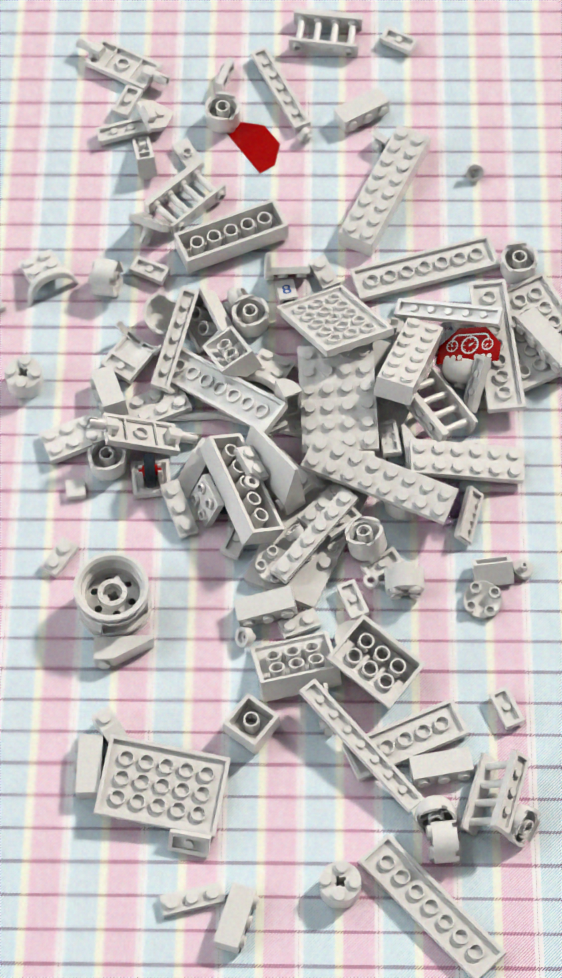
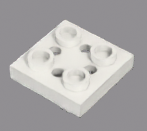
M137 211L136 214L130 213L128 220L144 227L139 243L150 246L154 230L171 233L169 221L155 217L152 219L153 215Z

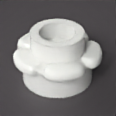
M305 127L298 133L297 138L300 143L303 141L307 143L313 137L311 134L312 129L309 130Z

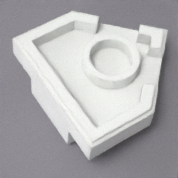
M153 100L140 101L135 105L149 133L164 131L174 111Z

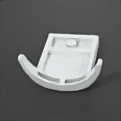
M51 249L18 263L20 270L31 284L28 291V302L30 305L33 304L37 291L49 281L67 278L79 284L74 274L63 267Z
M267 252L265 254L264 278L265 280H274V274H277V278H288V274H295V277H307V274H310V266L272 267L271 253Z
M117 320L116 326L123 336L101 361V366L112 365L115 375L131 384L151 359L159 354L162 346L148 344L133 334L122 321Z
M262 348L257 355V359L262 367L247 377L239 376V378L245 381L262 383L274 392L275 380L288 379L295 368L296 362Z

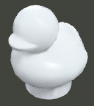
M231 287L227 290L229 301L222 303L227 314H232V307L239 297L248 294L244 287Z

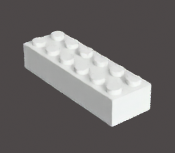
M273 198L174 233V244L189 274L288 238V224Z
M408 317L377 376L374 395L410 406L440 346L443 327Z
M241 433L208 436L199 450L242 545L275 542L285 528L264 482L260 481L259 486L255 490L248 489L244 485L246 474L234 454V450L237 447L247 446Z

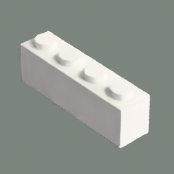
M533 306L516 318V331L527 339L530 347L535 348L539 352L541 359L547 361L553 372L559 374L562 378V336Z

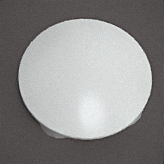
M271 545L258 554L255 560V570L262 580L274 584L282 582L271 574L270 569L285 554L286 550Z
M474 581L464 592V607L475 618H491L499 612L502 606L501 591L497 586L488 581Z

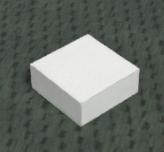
M84 478L65 480L68 501L86 498Z

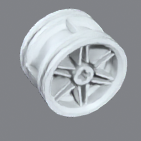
M106 552L93 556L79 568L73 584L74 596L80 620L87 631L96 637L133 636L141 631L151 616L152 599L148 576L140 562L124 553ZM126 582L131 583L132 586L126 587ZM94 589L97 592L96 595L91 594Z

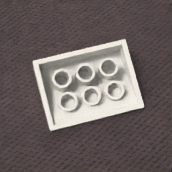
M253 422L248 432L246 445L253 446L269 475L263 482L270 498L274 501L279 511L283 510L286 515H289L306 504L299 469Z
M364 614L361 615L326 657L329 662L388 709L392 707L426 665L425 662Z
M327 631L250 647L264 702L298 695L299 690L314 678L322 687L323 683H327L328 688L342 685L340 670L326 659L333 650Z

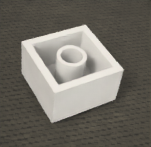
M247 693L223 722V731L256 755L280 726V715Z

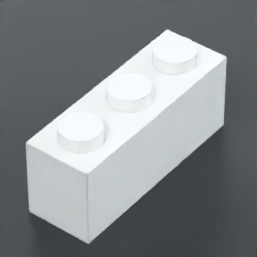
M378 86L335 107L334 120L344 133L353 131L357 127L387 114L390 110V100Z
M112 365L90 371L92 379L89 382L91 389L96 390L93 392L96 402L100 401L98 403L100 413L129 414Z
M291 585L233 600L240 627L253 628L257 624H268L276 619H288L298 614Z
M79 734L78 742L75 741V754H78L77 761L73 763V772L76 773V780L72 781V792L76 793L77 799L97 798L104 767L105 740L103 735Z
M469 746L410 756L408 760L414 787L423 788L432 783L446 784L450 780L455 779L464 781L472 777L474 773Z
M232 883L213 940L214 947L239 954L240 948L244 949L247 941V936L244 935L246 929H250L254 917L251 914L253 909H257L260 897L257 896V889Z

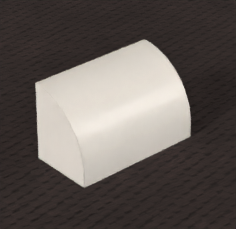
M276 379L274 397L286 402L289 406L283 414L284 418L300 413L302 390L299 385L289 379Z
M510 555L471 559L474 581H488L495 586L514 584L513 561Z

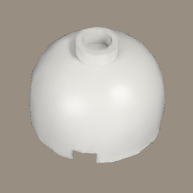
M456 358L444 359L442 368L444 379L449 384L454 385L456 389H465L472 375L474 360L462 358V361H456Z
M431 795L422 799L415 811L417 828L425 833L430 822L455 820L457 823V815L453 803L441 795Z
M518 804L510 834H504V836L516 846L524 847L525 845L522 843L526 840L530 842L539 829L541 822L538 820V815L541 816L539 810L526 804Z

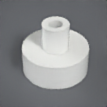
M473 162L467 165L465 174L470 181L476 182L483 177L484 170L479 163Z
M300 523L295 524L284 533V536L289 542L296 541L304 532V529Z
M518 560L514 565V575L520 580H527L532 576L534 567L529 560Z
M240 627L237 629L235 634L237 645L239 647H250L253 641L256 640V634L253 633L251 628Z

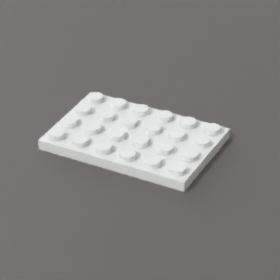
M343 285L276 306L277 313L326 357H334L339 353L351 351L356 347L369 345L371 342L383 340L394 335V328Z
M373 342L369 345L356 347L351 351L339 353L334 357H326L314 345L298 346L299 387L302 390L300 408L303 456L306 455L316 433L361 451H380L377 401L374 395Z
M111 734L93 814L170 830L173 828L211 835V838H215L231 758Z

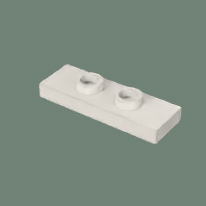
M473 486L466 487L453 536L466 546L472 544L484 494Z

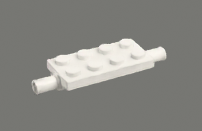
M79 37V40L76 42V47L89 53L85 61L86 67L126 85L135 86L143 89V92H145L153 81L165 87L170 82V76L160 73L162 69L161 63L105 38H102L100 42H90Z
M106 412L103 413L101 418L89 416L87 419V428L103 430L105 443L108 446L178 456L180 442L196 445L198 440L197 433L181 431L173 423Z

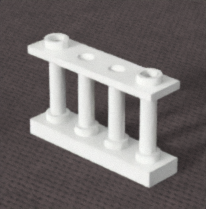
M295 7L294 24H298L296 38H289V51L358 58V44H354L356 30L362 31L363 14ZM305 25L315 26L313 39L303 38ZM322 27H332L330 41L320 40ZM339 28L349 29L347 43L337 42Z
M195 160L143 201L144 210L148 214L158 212L171 223V235L174 237V233L185 230L189 224L217 202L222 201L226 196V188L223 183L215 188L202 176L201 164ZM193 181H198L210 194L202 198L188 185ZM180 191H184L197 204L192 208H188L175 195ZM167 201H171L184 214L176 219L162 205Z
M433 367L427 380L421 382L418 391L432 386L437 393L424 399L416 393L411 405L405 406L432 440L446 441L449 432L465 427L469 434L473 433L478 423L475 415L459 398L442 374ZM443 400L448 406L433 412L428 405ZM453 413L459 420L444 426L439 418Z
M511 750L507 761H496L486 753H481L460 828L472 836H476L479 826L490 825L502 834H510L530 762L529 757L519 750ZM506 769L503 779L493 780L495 770ZM490 788H500L498 798H487ZM495 806L492 817H482L484 807Z

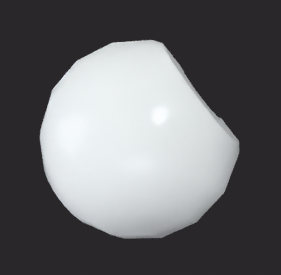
M156 292L147 299L143 307V317L145 325L154 334L162 337L166 336L176 301L170 300L166 294Z

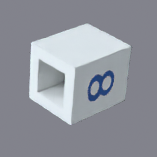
M293 278L281 279L275 282L279 305L298 299Z

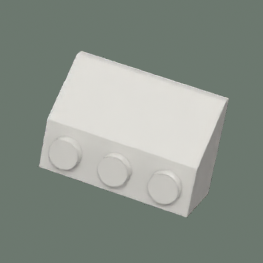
M199 288L197 290L199 294L187 331L198 353L204 354L206 352L202 346L232 326V323L216 292Z
M233 325L202 346L223 375L247 377L262 367L252 349Z

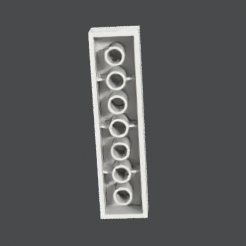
M397 125L339 230V245L372 257L429 151V136Z

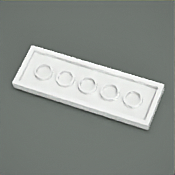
M410 438V470L424 476L523 484L522 447Z
M450 698L369 732L366 735L397 766L407 762L410 756L426 754L469 735V730L453 699ZM343 743L342 749L358 782L374 776L347 745Z

